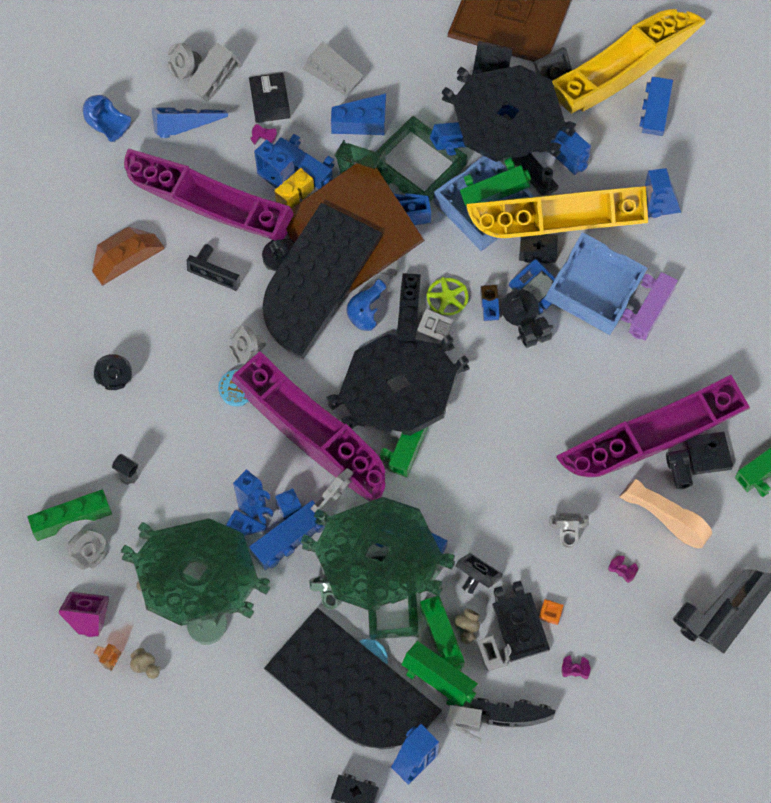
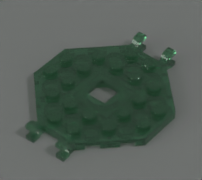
M380 497L332 516H328L322 510H316L314 514L316 518L315 524L324 525L325 528L317 542L313 538L303 535L301 539L302 549L315 553L335 599L373 612L380 609L383 605L407 599V596L417 592L420 594L428 591L437 596L441 595L443 591L441 587L442 581L432 580L438 565L452 570L455 565V561H453L455 555L441 553L419 508ZM378 543L390 548L383 562L365 557L372 544Z
M210 518L156 531L152 530L148 524L142 522L138 527V530L141 531L139 537L147 539L140 551L135 553L127 545H124L121 549V553L124 554L122 560L134 564L146 610L180 626L187 625L190 621L198 619L203 621L218 617L217 615L227 612L229 614L238 612L250 619L254 614V610H252L254 604L246 601L253 589L265 595L270 591L268 586L270 580L257 577L244 534ZM198 562L208 567L199 580L183 573L189 563Z

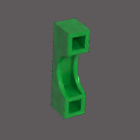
M101 489L31 514L27 518L34 537L37 541L56 535L62 527L80 520L96 521L112 515V511L105 492Z

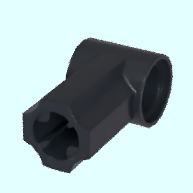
M682 449L666 452L667 466L672 471L676 489H687L693 486L689 469L688 451Z
M122 453L115 458L112 468L118 472L124 484H134L138 479L136 475L138 463Z

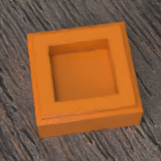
M544 599L539 615L540 620L558 625L564 605Z

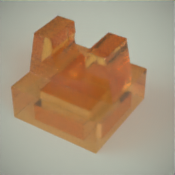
M109 643L106 648L97 646L94 654L98 655L100 664L110 671L113 670L122 654L116 646Z

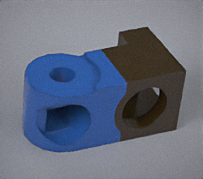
M483 285L480 287L483 321L499 320L498 285Z

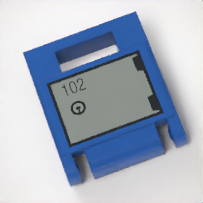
M535 259L512 279L508 286L512 290L523 289L531 292L540 305L538 315L543 313V309L546 311L552 305V303L545 300V297L555 277ZM530 271L533 276L523 283L520 279Z

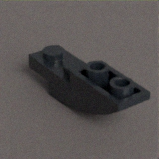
M402 273L396 340L415 341L421 274Z
M485 698L473 699L471 703L472 709L482 710V715L490 716L489 725L499 727H527L552 720L556 711L551 709L552 707L549 705L540 704L536 706L524 699L515 701L513 708L501 702L497 704L489 703V700Z

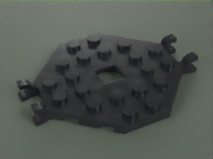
M522 65L473 75L469 74L465 68L460 67L457 71V74H459L457 80L465 84L458 94L455 95L447 87L442 91L444 95L442 101L453 105L464 146L495 162L503 161V158L512 156L513 158L527 156L528 153L537 151L539 153L548 152L558 158L561 153L559 150L561 144L553 141L560 131L570 137L576 131L574 129L576 123L571 121L565 122L552 80ZM503 105H511L519 109V112L512 121L497 114Z
M387 334L354 351L340 393L326 397L329 402L328 406L333 411L344 404L351 416L341 418V422L347 424L351 429L356 426L365 427L367 425L376 427L378 430L388 432L394 430L411 436L445 417L446 407L453 392L454 382L459 373L470 369L468 365L469 360L464 355L453 364L445 352L455 348L452 343L454 339L450 334L444 337L441 343L417 339L415 341L396 340V336ZM398 375L405 376L410 385L394 393L387 383L388 380Z

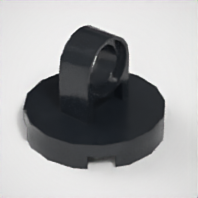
M288 239L268 242L262 251L265 267L276 272L294 243Z
M513 290L503 299L501 306L502 314L506 321L517 327L526 322L532 323L539 313V302L527 290Z
M117 354L102 356L94 366V379L98 385L104 386L106 390L116 391L122 389L132 378V367L129 361Z

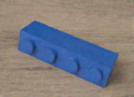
M313 500L249 546L251 554L264 570L274 568L280 559L284 556H290L296 547L300 544H306L312 535L316 532H322L327 527V516L322 510L317 514L311 510L312 506L316 504Z

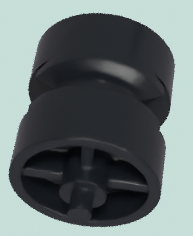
M545 317L533 320L532 324L530 322L518 325L519 336H517V340L521 339L525 348L537 345L538 341L540 343L552 339L551 329L553 326L548 324Z

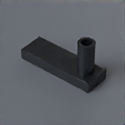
M532 153L517 158L512 156V161H514L517 167L521 165L524 170H528L531 177L530 183L541 196L550 195L558 190L559 185L553 179V170L551 168H543Z
M204 244L196 257L189 255L186 260L188 272L234 291L238 290L240 287L239 274L207 262L214 251L212 246Z

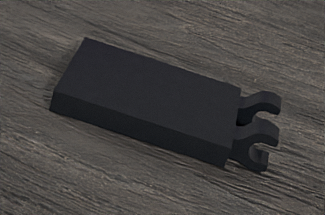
M521 580L514 582L512 585L516 597L506 599L502 586L494 588L493 591L497 602L493 603L492 607L505 646L509 644L512 652L509 656L511 662L550 651L531 592L525 594Z

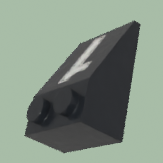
M276 73L249 77L255 123L289 119L290 108L284 74Z

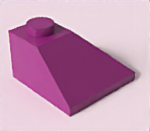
M69 592L59 609V615L78 634L87 637H98L104 626L109 596Z

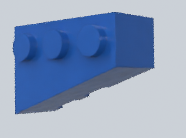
M651 77V81L647 82L645 92L648 95L647 99H644L642 106L645 114L641 116L639 127H642L641 133L663 136L673 80Z
M386 93L333 106L331 108V134L385 135Z
M667 168L649 170L644 185L646 186L648 218L681 213L678 198Z
M405 193V195L394 194L414 225L431 223V208L428 196Z
M422 724L417 728L413 726L407 732V738L391 766L408 785L438 756L439 741Z

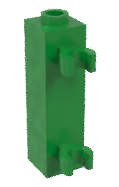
M512 158L504 160L508 171L478 183L474 182L471 174L464 176L467 187L460 189L466 208V204L497 201L530 188L529 181L531 177L528 170H524L521 165L515 167L514 161H512Z
M428 427L411 436L401 434L394 452L381 448L379 453L380 459L389 462V472L408 477Z
M771 448L738 470L735 479L747 493L756 488L761 497L769 494L768 491L771 488L764 480L771 476Z
M437 595L420 601V609L437 654L461 671L465 661L440 596Z
M418 640L407 651L401 664L408 669L407 677L412 680L415 678V675L448 698L446 705L449 707L450 705L455 706V704L463 707L466 702H472L477 694L475 692L478 685L477 682Z

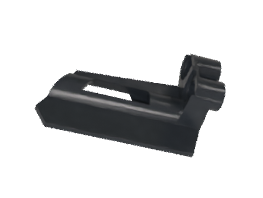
M753 569L743 570L704 614L695 606L686 602L673 617V621L681 627L680 632L688 640L694 642L699 638L724 654L770 593L771 573H764ZM746 581V584L743 586V588L739 591V593L736 595L733 601L730 602V598L733 596V594L736 592V590L739 588L742 582Z

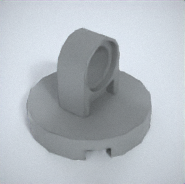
M185 43L173 44L168 51V55H170V61L168 62L169 70L174 77H179L180 79L191 76L193 70L202 61L201 55L196 51H192Z
M247 326L236 327L230 334L229 339H232V346H229V349L237 363L246 364L258 351L266 347L263 336L255 335L252 329Z
M561 513L560 518H555L554 515H551L549 517L550 527L560 529V541L565 548H573L578 543L579 528L589 526V516L585 515L584 518H581L579 513ZM568 533L575 537V541L571 544L566 543L564 540V536Z
M86 529L81 531L68 542L69 559L73 565L80 569L95 568L105 556L104 544L106 545V540L103 535L94 530Z

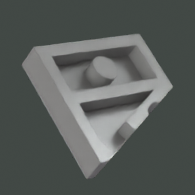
M348 468L343 471L322 494V499L312 506L311 510L317 514L331 501L335 503L342 495L340 491L345 490L351 483L349 479L353 472Z

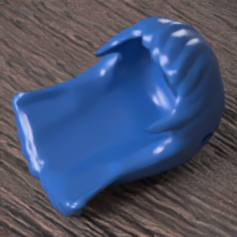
M90 96L83 104L82 111L85 121L96 131L105 134L108 141L115 142L129 129L131 117L119 112L106 96Z
M378 279L372 287L354 295L347 304V316L352 324L360 330L371 331L377 325L376 320H374V314L378 308L371 310L370 305L380 298V293L386 289V284L382 280Z

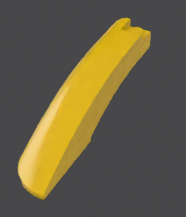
M677 9L660 11L633 25L628 32L594 58L552 81L560 107L563 106L572 114L579 109L584 112L604 101L660 63L704 25L706 20L689 11L684 13L677 12Z
M646 186L466 204L468 214L475 226L483 233L496 238L544 235L648 223Z

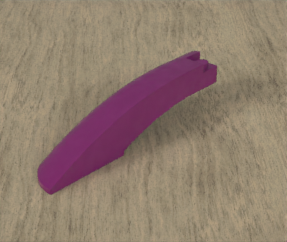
M128 148L124 159V168L130 181L137 187L186 210L222 224L275 241L286 237L288 233L286 228L294 214L290 206L235 189L190 169L189 166Z
M261 351L233 375L231 381L245 393L244 397L296 446L336 478L348 468L353 472L349 479L351 483L348 487L373 505L379 501L386 485L384 465L376 452L347 424L342 423L312 400Z
M729 375L676 402L627 422L624 421L557 455L556 458L565 469L575 475L600 477L695 437L749 410L750 406L732 375Z

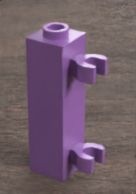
M662 272L657 280L649 274L644 275L641 285L645 288H651L637 315L625 308L621 318L622 321L631 323L629 333L635 338L646 341L673 294L678 282L677 279Z

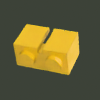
M300 168L274 190L276 202L290 206L292 209L300 203V198L303 200L314 191L313 178Z

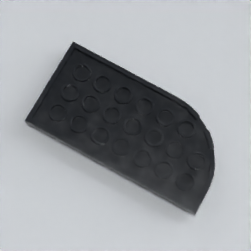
M323 203L319 205L271 278L264 294V321L268 331L278 344L302 359L305 358L383 237L382 232Z
M319 608L310 615L264 667L268 674L347 740L362 747L380 750L401 746L407 738V732L413 726L417 728L422 724L428 729L442 713V709Z

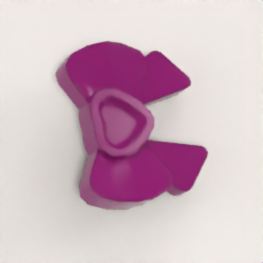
M255 124L250 139L254 145H256L260 137L272 143L277 138V130L275 128H262L259 124Z
M616 556V558L611 560L608 570L616 572L620 577L622 576L627 583L632 582L639 570L637 564L634 563L628 568L627 565L623 564L625 556Z
M570 655L563 659L561 668L563 677L572 675L574 677L580 676L584 679L589 678L591 667L585 657H582L580 665L577 663L573 664Z

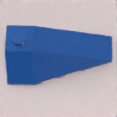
M173 107L152 108L154 131L160 138H170V135H177L228 117V113L225 110L201 109L200 112H197V110L192 108H186L183 111L176 110Z

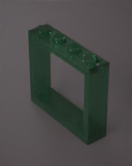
M412 116L370 159L380 174L389 183L396 185L402 193L428 196L430 203L434 199V191L456 177L467 165L468 155L458 148H454L456 155L450 156L447 154L446 149L437 150L430 139L432 129ZM410 132L452 162L425 191L383 161Z

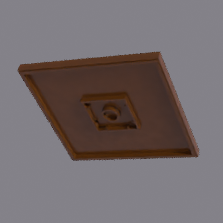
M461 0L447 37L476 46L478 41L511 47L513 48L512 56L535 62L552 52L571 0Z
M368 155L293 207L291 210L294 214L286 228L290 238L295 243L319 205L323 203L382 232L383 237L345 296L425 241Z

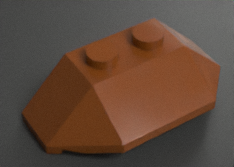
M128 226L97 245L92 272L103 286L164 250L165 247L155 234Z

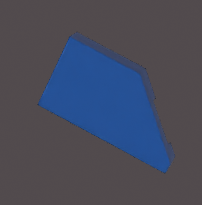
M236 509L225 525L227 529L242 537L266 531L267 529L266 525Z

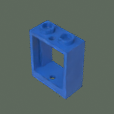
M560 131L553 141L561 144L559 149L561 153L556 159L574 175L578 172H583L588 167L591 145L576 132L570 137Z
M267 139L254 151L257 174L274 188H278L295 173L294 160Z

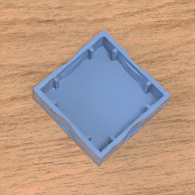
M485 156L470 165L465 172L452 178L434 191V203L480 251H483L499 238L483 233L472 222L460 189L467 187L464 176L471 174L474 182L478 183L508 171L500 161L495 162ZM525 189L499 200L535 196L528 189Z
M582 232L551 285L545 300L611 335L648 268L625 255L614 252L605 244Z

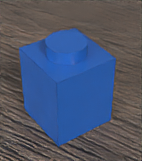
M293 488L275 496L276 504L284 520L302 508Z

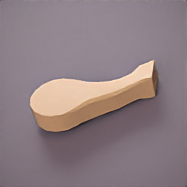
M637 479L629 483L619 496V498L629 503L638 504L650 511L678 539L691 547L702 548L713 534L712 529L701 516L688 509H683L660 494L645 488L643 483Z

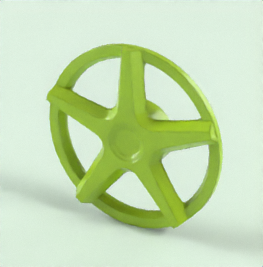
M442 277L433 282L428 288L427 302L430 308L438 314L455 315L466 307L468 291L466 286L460 281ZM447 282L456 283L460 287L450 290ZM441 283L442 292H431L437 284ZM462 291L465 293L463 305L455 298ZM430 298L440 299L441 303L438 310L432 305ZM453 304L459 308L454 312H444L447 305Z

